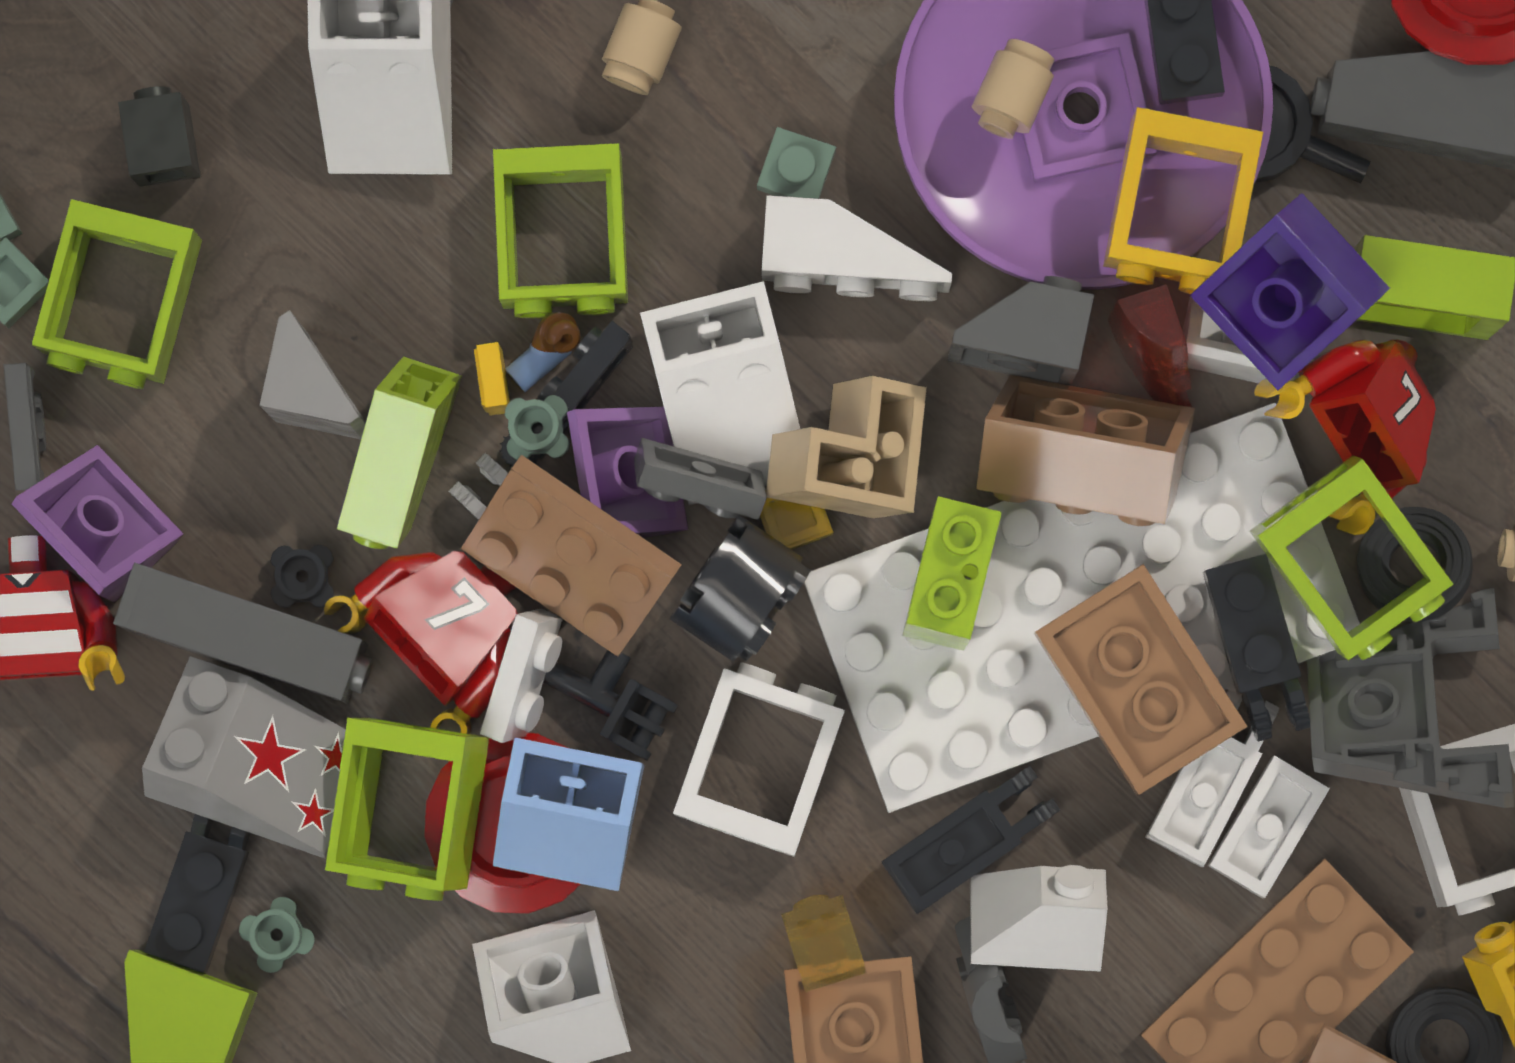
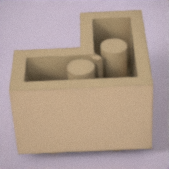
M876 376L833 384L828 430L808 427L772 434L766 496L768 498L869 518L913 513L927 387Z

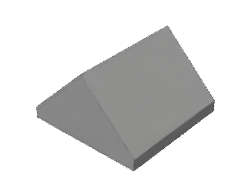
M289 310L281 315L277 323L259 406L278 423L361 439L366 422L292 312Z

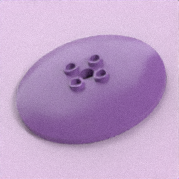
M924 0L911 22L902 46L894 91V117L898 144L905 168L915 190L928 211L954 240L981 261L1006 274L1027 282L1043 284L1045 276L1068 278L1082 284L1081 290L1106 289L1132 284L1116 278L1117 269L1103 267L1130 123L1137 107L1262 131L1263 137L1254 182L1257 179L1266 155L1271 133L1273 91L1268 57L1261 35L1242 0H1211L1225 89L1223 97L1160 105L1144 0ZM1009 39H1018L1043 49L1054 58V63L1050 70L1054 78L1030 132H1015L1012 139H1007L983 129L978 124L981 116L971 106L996 51L1004 50ZM1083 92L1092 96L1098 104V116L1086 124L1072 122L1063 110V102L1069 95ZM1146 147L1127 244L1192 257L1211 242L1226 226L1237 165Z

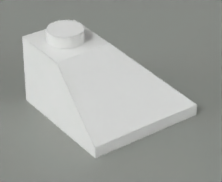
M1067 865L1064 867L1036 866L977 874L971 877V964L1101 971L1108 910L1106 870L1087 869L1078 865Z
M595 910L472 944L488 1032L493 1043L553 1063H589L631 1051L619 996Z

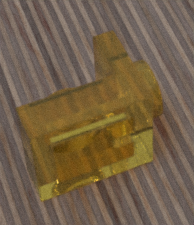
M828 895L810 896L794 904L793 911L781 914L805 992L867 973L843 895L831 899Z

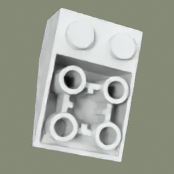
M308 0V50L328 173L452 174L450 0Z
M764 281L641 312L640 315L674 447L762 471L764 486H767L772 434L798 430L800 425ZM688 500L689 505L696 504V502Z

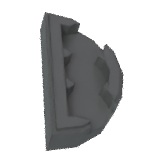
M27 363L3 364L15 491L27 490L44 479V473L41 470L40 453L46 451L41 393L34 392L32 378H34L35 372L32 367Z

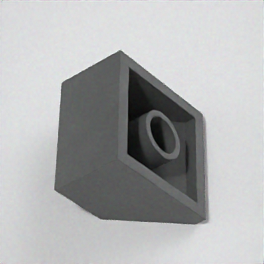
M1045 276L1043 284L1029 282L956 329L947 362L1071 386L1079 370L1094 295L1081 292L1082 284L1068 278Z

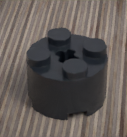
M738 515L727 531L729 533L722 544L716 549L714 548L680 601L688 605L690 609L681 603L669 619L734 662L739 657L747 662L752 654H757L776 625L775 621L767 617L772 608L776 607L781 610L787 601L790 602L807 579L811 570L801 564L803 557Z

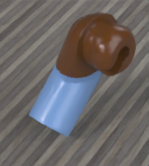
M562 312L551 313L542 318L538 323L529 348L505 368L506 372L524 392L529 390L569 356L578 345L580 330L575 319L571 315Z

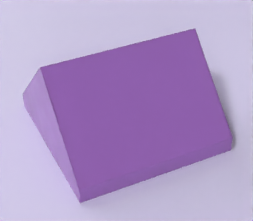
M664 407L575 409L567 412L580 495L642 538L688 530L682 498L676 502L657 499L648 494L644 488L638 487L636 482L634 457L641 438L674 446Z
M98 445L19 494L12 502V505L98 595L114 603L124 593L134 562L151 568L183 536L180 529Z

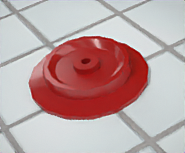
M1391 0V7L1406 33L1435 55L1466 65H1505L1515 61V0Z
M527 733L526 736L520 737L521 739L568 748L538 733ZM489 738L467 889L455 891L460 897L492 912L530 914L564 901L581 884L493 866L501 802L514 740L501 743ZM449 761L441 768L426 800L424 837L435 867H438L453 761Z

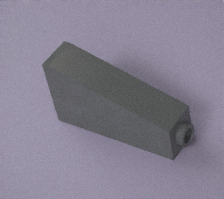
M1427 51L1336 60L1328 72L1327 78L1317 77L1311 99L1310 114L1320 116L1317 130L1319 135L1515 171V61L1505 65H1466Z
M135 562L113 624L134 634L347 704L349 703L352 691L362 694L373 665V658L365 655L368 643L362 639Z

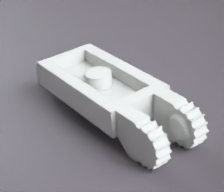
M1231 683L1225 692L1238 710L1242 702V694L1237 695L1235 686ZM1266 701L1264 704L1273 724L1279 707ZM1252 727L1246 736L1244 744L1230 737L1180 769L1145 838L1200 867H1204L1262 755L1258 751L1263 741L1258 742L1256 740Z

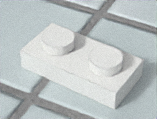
M543 609L516 614L480 731L481 735L504 743L514 740L515 737L526 736L537 725L544 706V698L539 694L545 674L555 666L562 648V638L558 636L562 618Z
M1272 756L1207 866L1260 898H1265L1330 788L1280 758Z

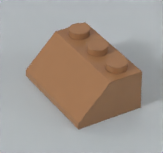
M1010 375L985 418L976 489L993 492L996 498L1006 502L1022 503L1031 499L1053 503L1059 510L1070 514H1088L1096 511L1117 515L1122 522L1134 526H1150L1154 523L1165 524L1176 499L1195 408Z

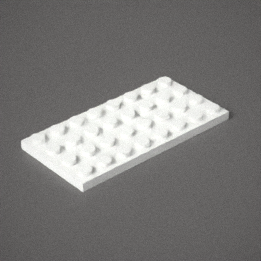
M1276 403L1190 433L1176 499L1165 524L1154 523L1150 526H1134L1122 522L1117 515L1096 511L1088 514H1070L1059 510L1053 503L1031 499L1022 503L1003 501L986 507L1000 511L1002 514L971 639L964 651L902 636L928 529L810 571L804 585L888 813L1099 737L1034 633L1142 564L1147 568L1223 689L1227 690L1231 683L1234 684L1203 577V571L1265 554L1249 531L1308 488L1282 418L1264 415L1266 411L1274 408ZM1320 522L1286 548L1340 623L1349 632L1360 623ZM1268 558L1298 664L1335 650Z

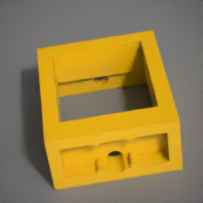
M1137 107L1130 123L1103 267L1117 269L1116 278L1135 284L1152 285L1155 277L1179 281L1178 290L1192 294L1242 247L1263 132ZM1146 147L1237 165L1219 262L1127 244Z

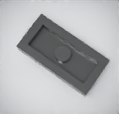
M641 438L634 457L637 486L644 488L648 494L668 502H676L682 498L700 503L712 513L725 518H737L738 515H743L759 520L767 498L762 471Z

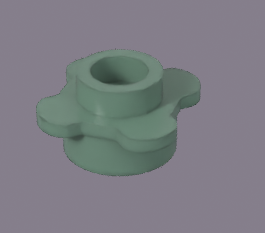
M550 395L544 401L536 399L525 401L522 398H516L508 403L505 409V416L509 420L508 430L511 439L507 443V451L511 457L518 460L521 455L528 459L531 455L548 454L552 458H560L566 454L570 441L564 435L563 418L567 415L568 407L563 399ZM537 422L542 423V432L534 434L532 432L533 424Z
M279 897L274 899L269 910L260 913L258 916H246L240 923L239 933L241 938L250 942L252 949L258 954L257 964L265 972L273 973L279 971L285 960L296 953H309L315 943L313 932L303 928L296 916L297 905L289 898ZM278 928L283 932V937L279 941H274L271 933L274 929Z

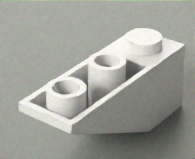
M767 196L762 281H774V290L787 293L811 292L812 284L836 285V293L839 295L874 296V288L900 290L899 298L910 301L937 300V292L949 293L952 281L951 272L829 199Z

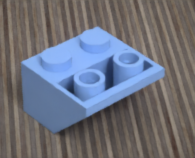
M515 737L501 802L493 866L619 891L644 764Z

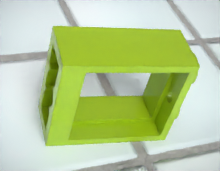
M619 143L493 149L499 300L503 309H514V316L518 318H542L552 313V307L577 306L578 314L604 315L614 313L615 304L628 303L622 155ZM606 181L610 282L518 287L514 185Z
M71 199L32 345L36 349L48 355L46 365L76 374H83L85 365L109 370L107 380L137 389H144L146 380L164 384L202 239L190 228ZM91 238L174 258L147 359L64 339Z
M1364 235L1354 247V250L1390 287L1356 321L1488 340L1510 320L1515 283V257Z
M1351 456L1249 531L1337 653L1348 661L1356 655L1361 660H1365L1378 653L1392 641L1393 637L1389 633L1391 629L1408 617L1413 622H1417L1433 613L1445 602L1441 593L1453 585L1365 461L1356 456ZM1363 492L1424 578L1354 629L1347 632L1286 547L1359 493Z
M937 497L902 636L962 651L965 650L971 639L1002 512Z
M347 718L325 870L348 874L346 885L361 889L384 890L385 881L405 884V896L423 900L443 901L444 891L467 889L489 738L376 718ZM383 750L453 761L438 867L367 855Z

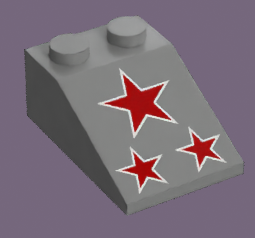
M190 656L142 767L145 797L325 858L329 847L346 729L252 677Z

